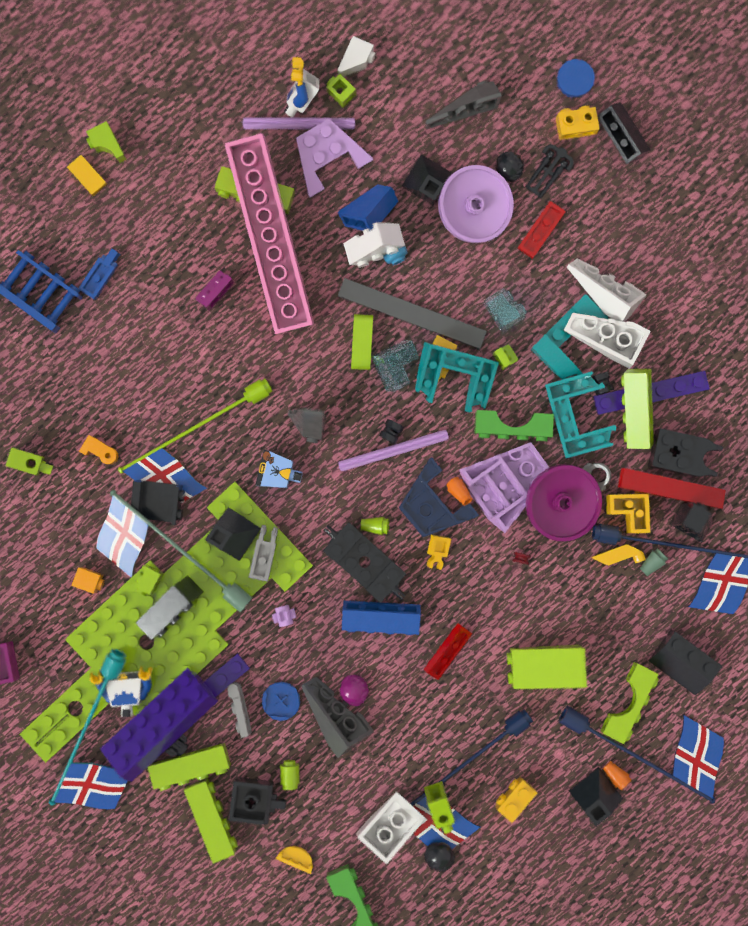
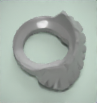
M587 463L582 469L592 474L595 468H602L606 472V480L597 482L601 492H603L611 480L609 467L603 463Z

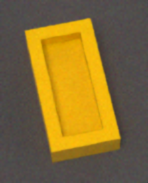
M82 155L67 166L92 196L107 185Z

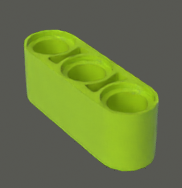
M354 314L351 369L370 370L373 315Z

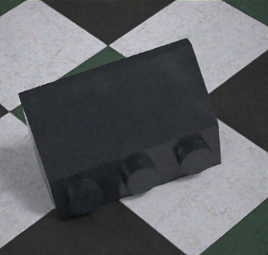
M673 630L668 632L648 660L694 695L708 686L723 667Z

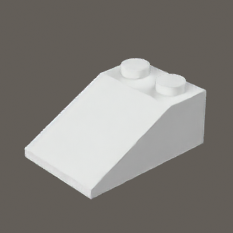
M395 792L364 823L356 835L357 838L387 864L426 818L398 792Z

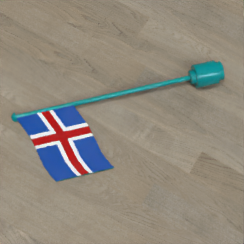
M112 649L111 652L107 653L100 669L105 680L52 799L49 800L50 805L72 803L97 809H115L125 788L127 780L120 778L113 767L95 763L73 762L108 681L119 678L126 662V654L118 649Z

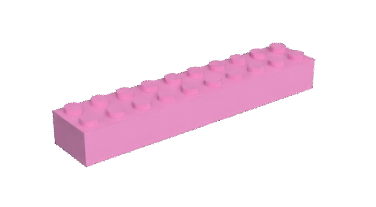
M258 134L225 143L275 334H280L314 325L266 138L263 134Z

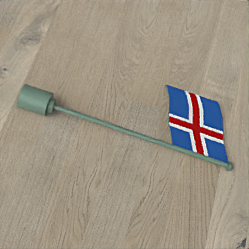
M116 490L110 492L112 497L107 518L98 536L97 549L127 575L133 576L135 563L145 544L150 526L224 588L222 591L224 596L222 598L236 610L241 612L253 598L236 583L233 585L229 583L226 586L116 493Z

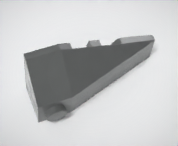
M493 81L478 83L477 86L426 120V130L497 109L502 97L501 92Z
M305 408L288 410V416L301 435L307 438L306 442L318 444V440H323L326 424L324 412Z
M315 677L302 684L301 687L323 736L337 758L352 750L374 732L363 715L359 712L353 714L346 708L349 705L346 701L340 702L335 699L334 691L320 679Z

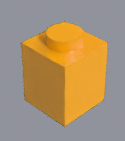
M78 567L71 586L94 594L98 590L101 591L105 580L102 579L103 574L84 567Z

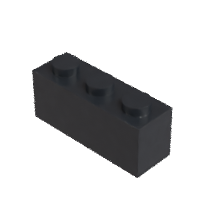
M622 103L610 105L597 116L626 164L639 160L651 151Z

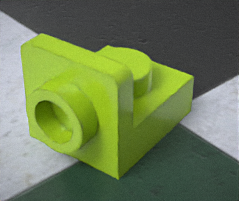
M510 345L499 348L492 354L496 361L499 362L502 370L518 361V357Z

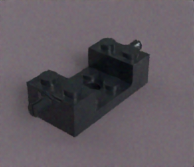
M348 522L338 532L330 527L329 524L326 526L331 532L326 528L323 531L331 537V540L323 552L359 582L374 598L381 603L391 593L395 594L400 600L406 596L398 588L400 581L406 573L351 523ZM363 556L370 559V565L366 568L361 567L359 564V560Z

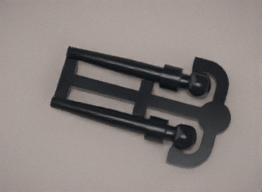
M549 144L542 151L547 156L541 160V164L525 186V188L540 199L557 177L562 174L563 169L565 168L567 171H570L574 164L572 157L567 154L565 148H558L553 144ZM549 149H553L555 152H557V157L554 159L549 168H547L545 166L549 164L550 159H552L555 154L552 150ZM560 158H565L569 161L568 165L566 160H562L560 166H557L554 172L551 171ZM544 170L545 173L534 188L530 186L541 171ZM548 174L551 175L552 177L547 182L542 192L539 193V191H537L538 188L546 179Z

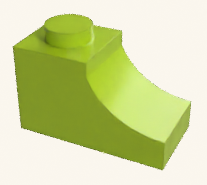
M107 121L86 131L89 136L86 140L91 149L95 148L98 153L101 151L108 152L114 155L120 163L127 160Z

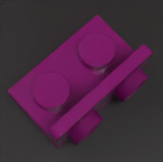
M219 271L195 299L210 311L232 287L234 281L230 276Z

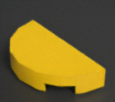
M286 847L276 857L277 860L309 874L312 872V858L302 847Z

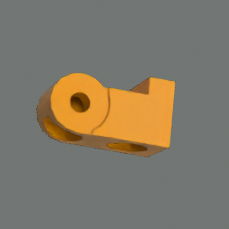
M88 435L79 452L86 456H89L90 452L95 454L105 464H114L118 460V452L91 435Z

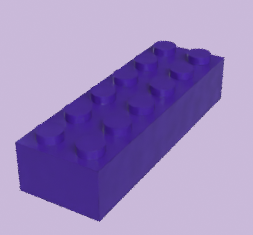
M187 668L100 749L119 777L132 782L211 709L218 700L200 676Z

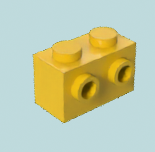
M582 106L579 110L572 111L571 109H563L556 116L559 140L596 135L599 131L596 107Z
M521 776L510 783L509 790L505 795L501 794L495 805L497 811L511 823L515 821L537 794L535 788Z

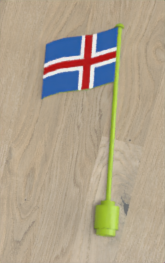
M266 378L263 380L259 379L245 387L246 392L243 393V398L124 467H119V473H126L135 481L145 480L183 485V490H185L184 501L204 491L207 487L195 480L185 467L163 448L246 400L248 403L256 404L270 396L269 393L273 392Z

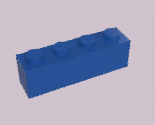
M343 600L342 630L348 632L363 631L367 633L381 632L386 634L419 635L421 607L418 604Z

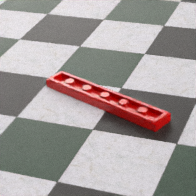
M621 468L618 483L619 488L690 503L693 502L695 504L699 502L705 506L723 509L726 492L724 489L627 468Z

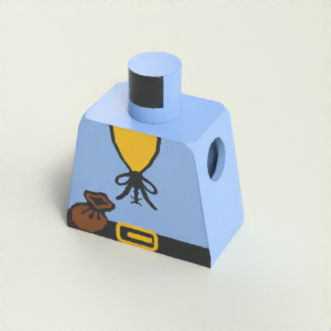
M264 450L255 485L288 488L289 481L301 482L303 472L292 469L293 461Z

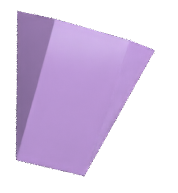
M530 442L462 468L459 471L470 495L487 519L505 533L526 507V497L532 482L549 466Z

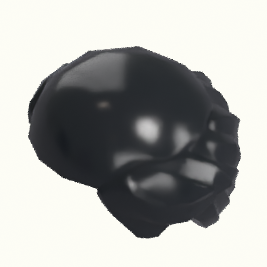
M511 151L501 153L496 160V171L508 182L518 180L524 171V163L521 156Z
M433 842L425 850V862L428 867L436 872H445L454 865L455 854L447 843Z

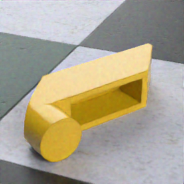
M628 544L591 557L608 566L633 557L635 563L646 560L642 551Z

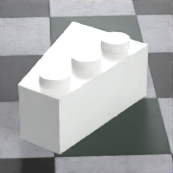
M375 223L373 224L374 229L371 231L365 229L363 235H356L346 241L344 247L349 265H358L359 268L369 265V261H378L383 259L385 254L391 255L399 252L398 249L405 246L399 224Z

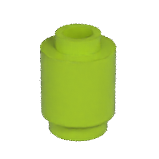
M285 760L284 764L280 765V784L283 790L298 789V784H300L299 764L295 763V760Z

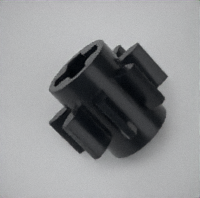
M184 734L181 735L165 752L171 757L174 755L180 757L189 746L186 743L187 737Z

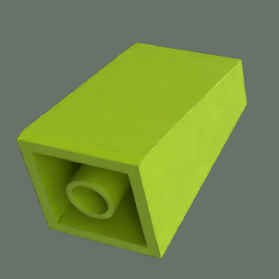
M579 644L510 648V653L506 655L507 665H511V672H508V684H512L513 689L587 688L585 648Z

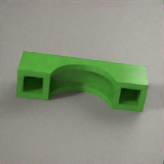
M476 410L474 434H479V438H490V435H498V439H509V436H517V440H528V437H536V441L546 442L548 438L553 437L554 414L534 413L524 426L510 427L499 419L496 411Z
M346 864L328 872L326 878L334 896L346 897L356 906L358 915L351 926H378L377 922L373 923L371 916H373L370 905H366L363 898L366 896L362 886L358 887L356 883L358 876L354 867L350 868L349 864Z

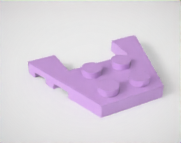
M330 119L325 120L296 138L309 197L325 189L315 171L348 152L358 169L373 161V158Z

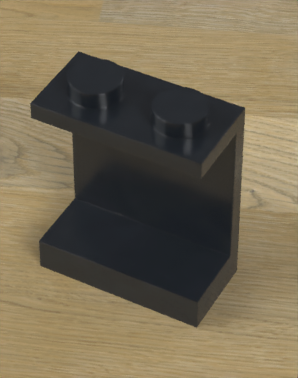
M145 480L133 481L131 506L146 519L172 522L171 525H176L179 521H182L183 509H181V502L185 499L183 485Z

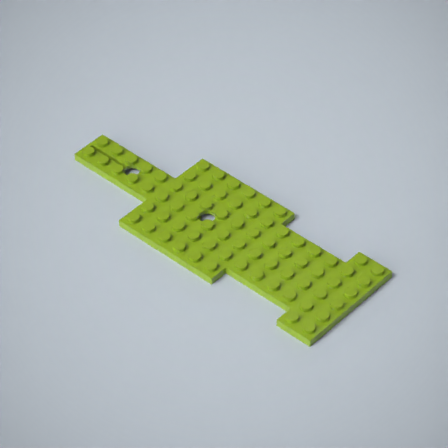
M236 482L231 484L207 507L218 520L229 507L260 528L262 525H266L267 531L263 541L270 542L272 530L274 527L278 528ZM278 528L269 580L272 578L285 592L313 565ZM210 531L187 551L190 556L226 586L229 583L231 585L236 583L251 597L267 583L266 581L249 578L260 531L240 561L207 542L205 539ZM183 555L163 574L154 593L143 596L136 592L138 584L136 579L141 572L144 573L145 571L141 568L65 639L91 668L23 730L20 736L46 763L82 730L99 693L96 685L90 681L91 672H93L94 676H98V670L101 669L107 653L111 652L112 649H118L126 654V662L121 673L140 671L141 666H143V671L148 672L149 667L152 668L150 675L152 688L146 699L142 700L139 705H133V714L135 716L187 668L198 674L229 645L216 631L237 611L222 598L224 596L222 593L224 588ZM151 560L145 564L162 572ZM188 575L203 593L192 603L194 606L186 613L183 611L179 615L181 618L173 626L169 624L166 627L168 631L162 637L156 636L154 638V645L151 649H143L140 646V638L145 633L136 622L174 584ZM101 696L92 719L109 704L103 696ZM72 701H79L83 706L82 713L78 716H74L69 712V704Z

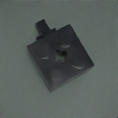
M236 777L233 781L229 821L268 825L270 813H275V809L285 810L287 799L277 798V794H273L274 781ZM250 797L254 799V804H250Z

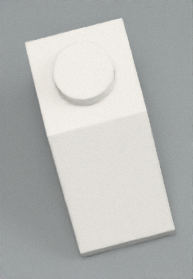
M353 36L338 68V75L341 74L344 77L365 69L368 63L372 64L376 54L374 52V45Z

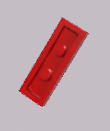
M550 201L517 249L533 259L566 211Z
M457 623L423 670L439 680L472 633Z

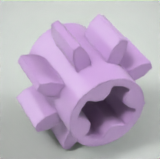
M289 605L275 608L276 613L272 614L274 624L279 623V627L294 624L293 619L296 618L294 608L290 609Z

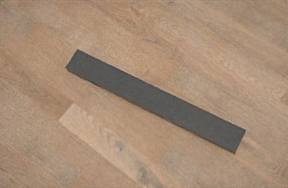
M344 278L338 293L340 298L479 350L487 332Z

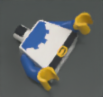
M293 57L292 67L298 69L292 70L291 81H295L287 95L286 103L288 105L284 110L290 117H294L297 111L303 113L319 91V79L303 69L304 62L300 57Z
M141 666L140 671L120 673L119 678L108 681L102 694L106 702L110 703L111 707L121 706L122 717L133 716V705H139L142 700L146 699L152 688L150 676L152 668L149 667L148 672L143 671V666ZM98 670V676H94L93 672L90 675V681L96 685L98 691H100L105 678H102L103 674L100 670Z

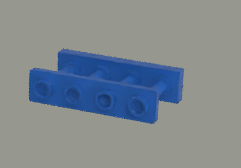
M17 250L16 253L22 259L5 282H1L0 294L49 330L57 333L60 329L56 325L58 317L74 296L80 300L83 298L79 294L81 290L72 284L67 286L63 283L65 281L63 277L57 273L54 275L49 273L50 268L42 262L39 264L34 262L33 259L35 257L27 251L22 253ZM28 263L32 264L37 268L36 272L20 293L13 294L10 291L12 284ZM42 275H47L52 279V282L38 301L30 306L26 303V297ZM61 285L68 292L51 315L48 314L45 317L41 314V308L56 288Z

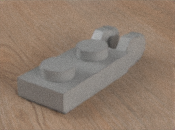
M262 525L259 539L255 546L249 578L268 582L276 548L275 542L278 528L274 527L271 533V541L267 542L263 541L267 528L266 525Z
M234 682L229 684L227 691L228 696L233 699V703H231L232 712L236 714L238 721L236 722L237 733H240L241 738L248 737L252 730L241 684Z

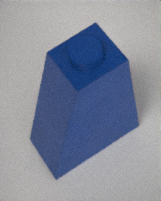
M377 184L339 210L338 215L345 227L362 231L369 229L371 231L374 229L373 224L381 223L399 201L392 187Z

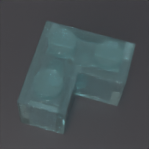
M504 288L483 301L484 306L502 334L515 328L526 318L525 314L527 312L524 306L514 301L512 294L509 291L506 292Z
M403 340L371 356L386 391L394 392L410 384L403 366L419 358L412 340Z

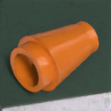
M454 477L447 483V491L464 506L473 500L463 479Z
M611 761L602 768L615 788L618 787L622 790L632 780L629 777L630 774Z

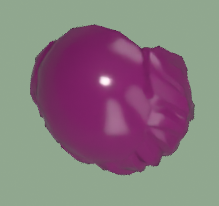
M358 675L346 676L342 680L340 687L342 699L351 706H359L364 703L369 692L367 682Z

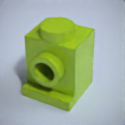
M341 74L336 78L332 77L327 83V93L342 108L356 96V89ZM342 89L343 92L339 94L337 90Z
M143 565L142 569L145 571L144 573L141 572L136 579L138 583L136 592L146 596L147 594L151 595L154 593L164 573L149 565Z

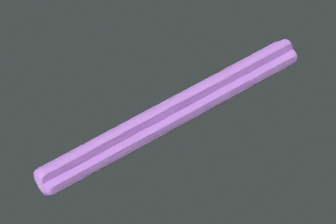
M243 118V128L312 129L325 120L330 119L340 129H355V119Z
M447 430L435 432L339 461L338 465L341 471H346L448 440Z

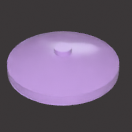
M470 165L457 170L447 178L438 198L439 215L446 229L456 238L469 243H482L494 239L505 230L513 214V195L508 183L497 171L486 166Z

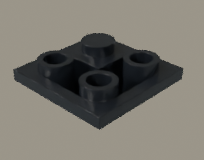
M421 154L401 187L434 206L445 181L453 173Z
M228 507L215 523L205 540L240 561L261 528Z
M599 767L568 790L596 827L612 815L623 799Z

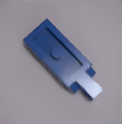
M111 249L107 256L102 255L101 258L99 257L78 289L96 300L118 266L116 260L120 254Z

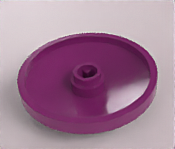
M569 464L555 465L541 472L532 482L526 497V511L531 524L543 536L555 541H571L585 535L597 522L602 508V494L597 481L584 469Z

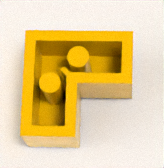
M649 494L606 495V515L626 514V533H650Z

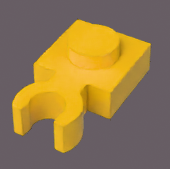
M431 534L427 553L432 556L427 561V567L433 568V564L437 562V568L439 570L443 568L442 557L448 556L451 538Z

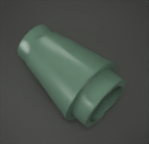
M657 548L655 551L652 550L640 569L649 576L664 566L668 558Z

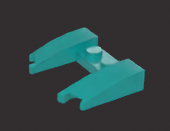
M587 294L531 348L561 380L575 374H583L559 348L571 336L564 329L572 313L609 319Z
M424 342L415 391L419 392L421 390L427 395L425 400L432 403L442 367L471 375L465 411L472 412V406L479 404L485 409L499 362Z
M592 371L545 385L566 458L613 446V443L609 441L611 431H616V425L579 435L569 398L605 388L603 383L598 385L591 377Z

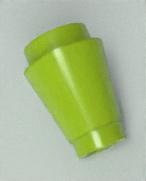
M385 517L362 519L361 530L383 536L389 532V519H385Z

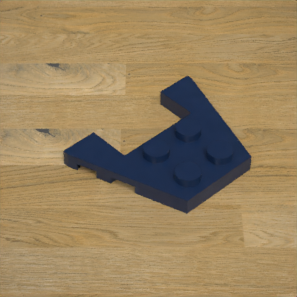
M432 457L428 460L399 506V509L422 537L479 516L470 503L465 506L463 505L452 514L427 484L443 471Z

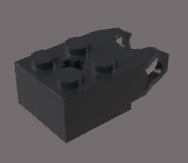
M659 428L655 430L654 444L651 449L648 467L692 477H717L718 472L707 468L703 458L708 451H723V446L716 445L706 438ZM674 448L676 455L672 456L669 450Z

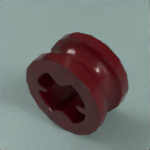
M514 552L515 558L512 561L529 565L528 559L531 558V555Z

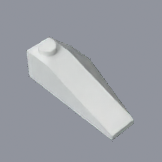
M579 259L574 260L567 266L582 287L610 319L625 322L646 297L645 293L625 281L624 285H621L614 281L615 276L611 274L600 275L598 274V268Z
M572 313L564 329L565 332L627 368L633 366L651 332L634 322L603 319Z

